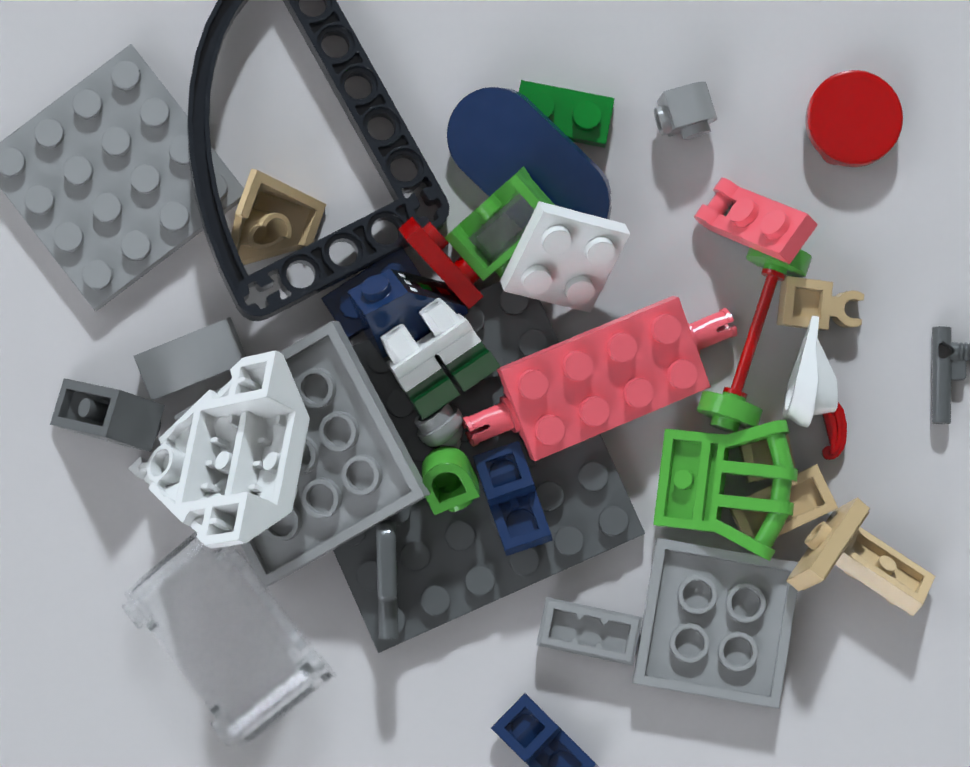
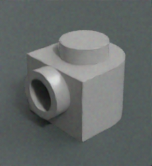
M704 81L664 91L657 100L659 107L654 108V117L661 135L668 134V137L682 133L684 140L702 136L711 131L709 124L717 120L710 93Z

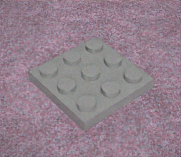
M656 538L632 683L779 709L798 592L786 580L798 562L772 558L768 561L754 554Z

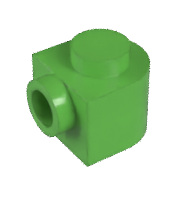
M445 446L436 448L428 453L422 463V483L430 492V495L425 498L434 515L446 510L450 512L462 510L470 505L475 498L480 497L479 479L469 459L462 451L454 447Z

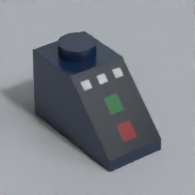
M388 269L379 275L371 276L362 284L347 291L365 335L382 358L388 355L380 337L395 326L405 325L415 341L431 332L419 311L435 299L441 298L456 314L459 313L462 316L468 314L464 303L445 282L394 269Z

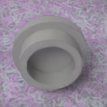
M447 403L425 419H422L418 414L414 421L419 429L417 436L429 447L446 446L459 449L461 446L460 438L463 433V415L457 406H450Z

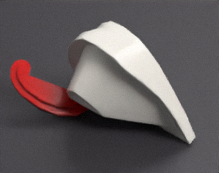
M812 315L787 384L782 414L784 418L792 420L798 426L807 428L811 424L813 416L822 414L830 446L822 449V457L826 460H833L844 450L847 438V421L844 409L838 402L837 378L817 338L819 317Z

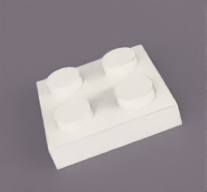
M539 201L500 279L504 292L590 313L630 236L626 224Z

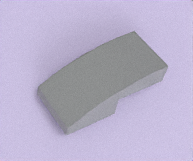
M231 317L134 355L151 400L228 371L239 360L247 357Z

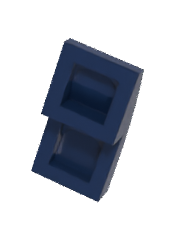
M516 441L473 456L506 556L553 541L520 442Z
M526 693L491 727L529 767H599Z

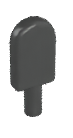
M385 520L376 525L379 639H399L396 524L392 520Z

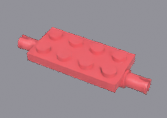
M671 296L497 369L504 396L500 397V403L470 416L462 417L463 428H468L469 430L465 434L470 444L474 447L479 445L480 442L506 431L518 432L524 441L530 459L537 461L708 389L711 386L700 358V350L728 338L736 337V325L731 327L728 325L734 319L729 310L723 308L719 312L689 324L679 297Z

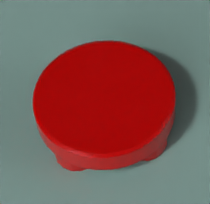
M848 70L830 76L818 86L809 100L805 124L808 137L814 148L821 154L823 160L832 165L862 167L880 160L895 145L902 130L903 111L897 94L885 80L866 71Z

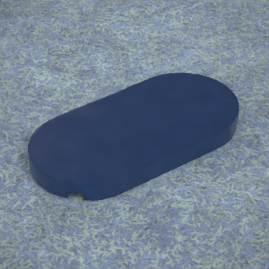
M482 88L468 94L454 108L447 127V143L450 154L457 166L489 197L524 166L531 179L555 206L610 219L612 209L611 189L606 175L523 94L507 88ZM522 197L505 213L523 229L528 224L534 209Z

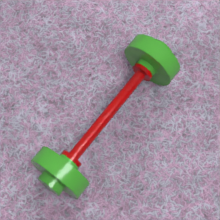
M750 247L748 249L746 259L762 267L761 274L766 279L731 388L724 387L722 394L703 391L697 407V412L712 418L710 425L717 429L734 433L739 431V428L748 429L759 425L763 410L745 402L748 394L742 391L777 282L784 281L786 275L800 278L807 275L812 256L801 249L790 264Z

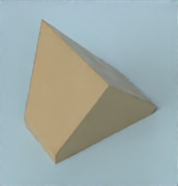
M251 169L235 213L231 234L243 265L299 250L313 243L327 204L259 170Z

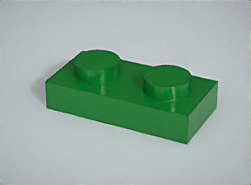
M521 80L519 93L528 98L572 142L605 148L615 98Z

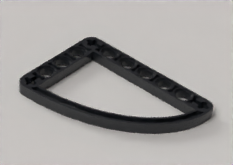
M218 0L206 21L195 53L189 85L187 116L189 165L195 200L204 233L218 271L237 310L250 321L266 320L370 267L394 252L411 246L398 229L412 216L422 227L429 223L430 220L426 216L420 218L416 216L415 213L418 211L420 203L415 193L411 194L408 199L403 194L414 191L421 183L424 182L427 186L422 188L420 192L424 203L427 206L435 204L438 207L433 216L434 221L431 222L437 230L443 227L449 215L450 206L444 192L336 0H323L326 9L324 13L316 17L307 16L300 10V0H283L394 202L250 275L247 274L238 254L219 197L212 161L209 127L210 93L214 69L223 41L234 19L248 0ZM327 36H340L347 42L348 52L339 58L330 57L323 51L322 41ZM353 76L365 78L370 83L371 93L362 99H355L349 96L344 87L346 80ZM376 117L388 119L394 127L393 136L386 140L373 138L368 132V122ZM399 158L411 160L417 169L416 177L407 182L397 180L390 170L391 163ZM385 220L393 223L398 230V239L389 245L378 243L373 238L371 232L372 226L376 222ZM338 242H347L356 251L355 262L349 266L335 264L329 255L330 247ZM297 263L309 266L314 274L313 283L305 288L292 286L286 276L288 268ZM277 274L279 286L288 297L281 299L280 291L278 290L266 297V307L260 309L256 303L247 305L245 301L249 298V288L255 286L258 292H263L273 287L274 280L270 276Z

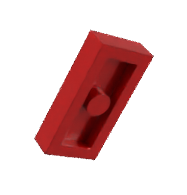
M412 216L398 229L406 241L468 309L484 297L474 285L480 277L461 256L453 262L442 250L449 242L431 222L422 227Z

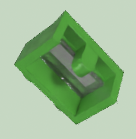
M523 166L444 238L483 281L494 271L501 278L538 202L552 205L554 203L531 179L526 168Z

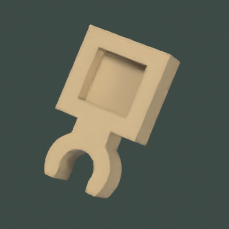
M786 276L785 280L781 281L777 325L807 329L813 315L819 317L818 330L820 331L829 330L830 318H832L835 324L843 328L858 327L862 325V319L848 317L845 313V305L848 301H863L864 294L851 290L832 296L833 282Z

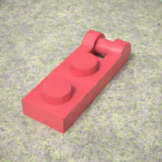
M723 177L714 187L715 195L709 204H702L694 215V218L708 230L788 264L792 262L818 225L807 213L743 189ZM732 205V207H731L729 213L727 214V216H724V214L726 213V211H727V210L729 209V207Z

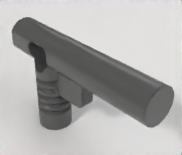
M945 326L932 327V424H951V380H964L966 378V362L970 361V343L965 342L963 344L960 342L958 344V342H951V327ZM940 344L951 350L952 354L947 358L942 359L939 357Z

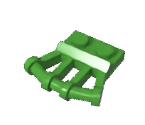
M787 420L772 421L727 435L665 429L653 525L718 533L770 561L776 551L772 546L788 516H793L794 503L790 502L792 482H797L798 469L794 468L786 435L790 433ZM767 440L773 465L728 461L729 450ZM726 474L773 479L770 500L724 495ZM722 508L768 513L755 538L721 521Z

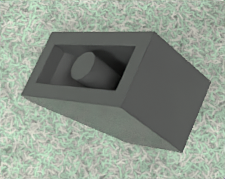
M64 378L50 425L151 452L155 438L160 431L165 405L122 390Z

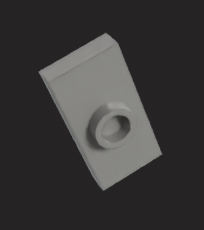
M546 597L536 645L633 665L642 617Z

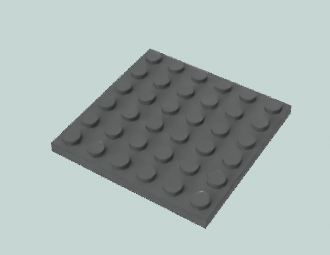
M500 281L479 290L484 297L470 309L467 308L468 314L463 316L469 321L477 336L501 367L559 343L541 301L504 292ZM367 339L352 347L422 477V463L425 457L432 450L440 446L429 447L417 436L419 429L414 421L418 413L386 362L390 360L389 356L382 358L371 341ZM435 355V359L460 394L451 400L449 405L457 406L463 417L470 416L500 403V397H503L504 393L497 370L464 392L456 385L438 356ZM463 428L459 450L467 456L479 479L480 497L475 498L470 505L462 510L455 512L446 510L437 515H434L426 498H423L387 519L394 521L396 524L399 639H379L376 526L334 549V554L377 652L385 651L644 535L645 531L601 434L540 460L533 461L530 459L524 441L518 432L514 433L512 430L480 442L479 445L473 447L465 432L469 431L468 428ZM519 441L553 541L506 556L473 456Z

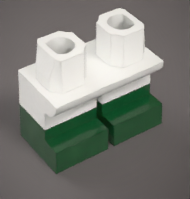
M441 298L435 299L419 311L431 332L415 342L403 324L395 326L380 337L390 358L386 362L413 408L422 419H425L460 395L435 359V355L438 356L456 385L464 392L501 367L477 336L469 321L459 313L456 314Z

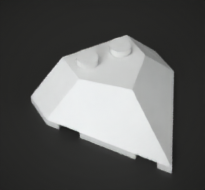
M276 350L244 357L230 369L232 379L218 392L209 389L159 438L161 446L152 453L148 460L140 456L128 468L135 476L143 479L149 485L148 489L182 523L190 526L197 533L196 537L205 546L212 549L246 544L286 517L293 510L303 453L306 448V436L310 417L284 355Z

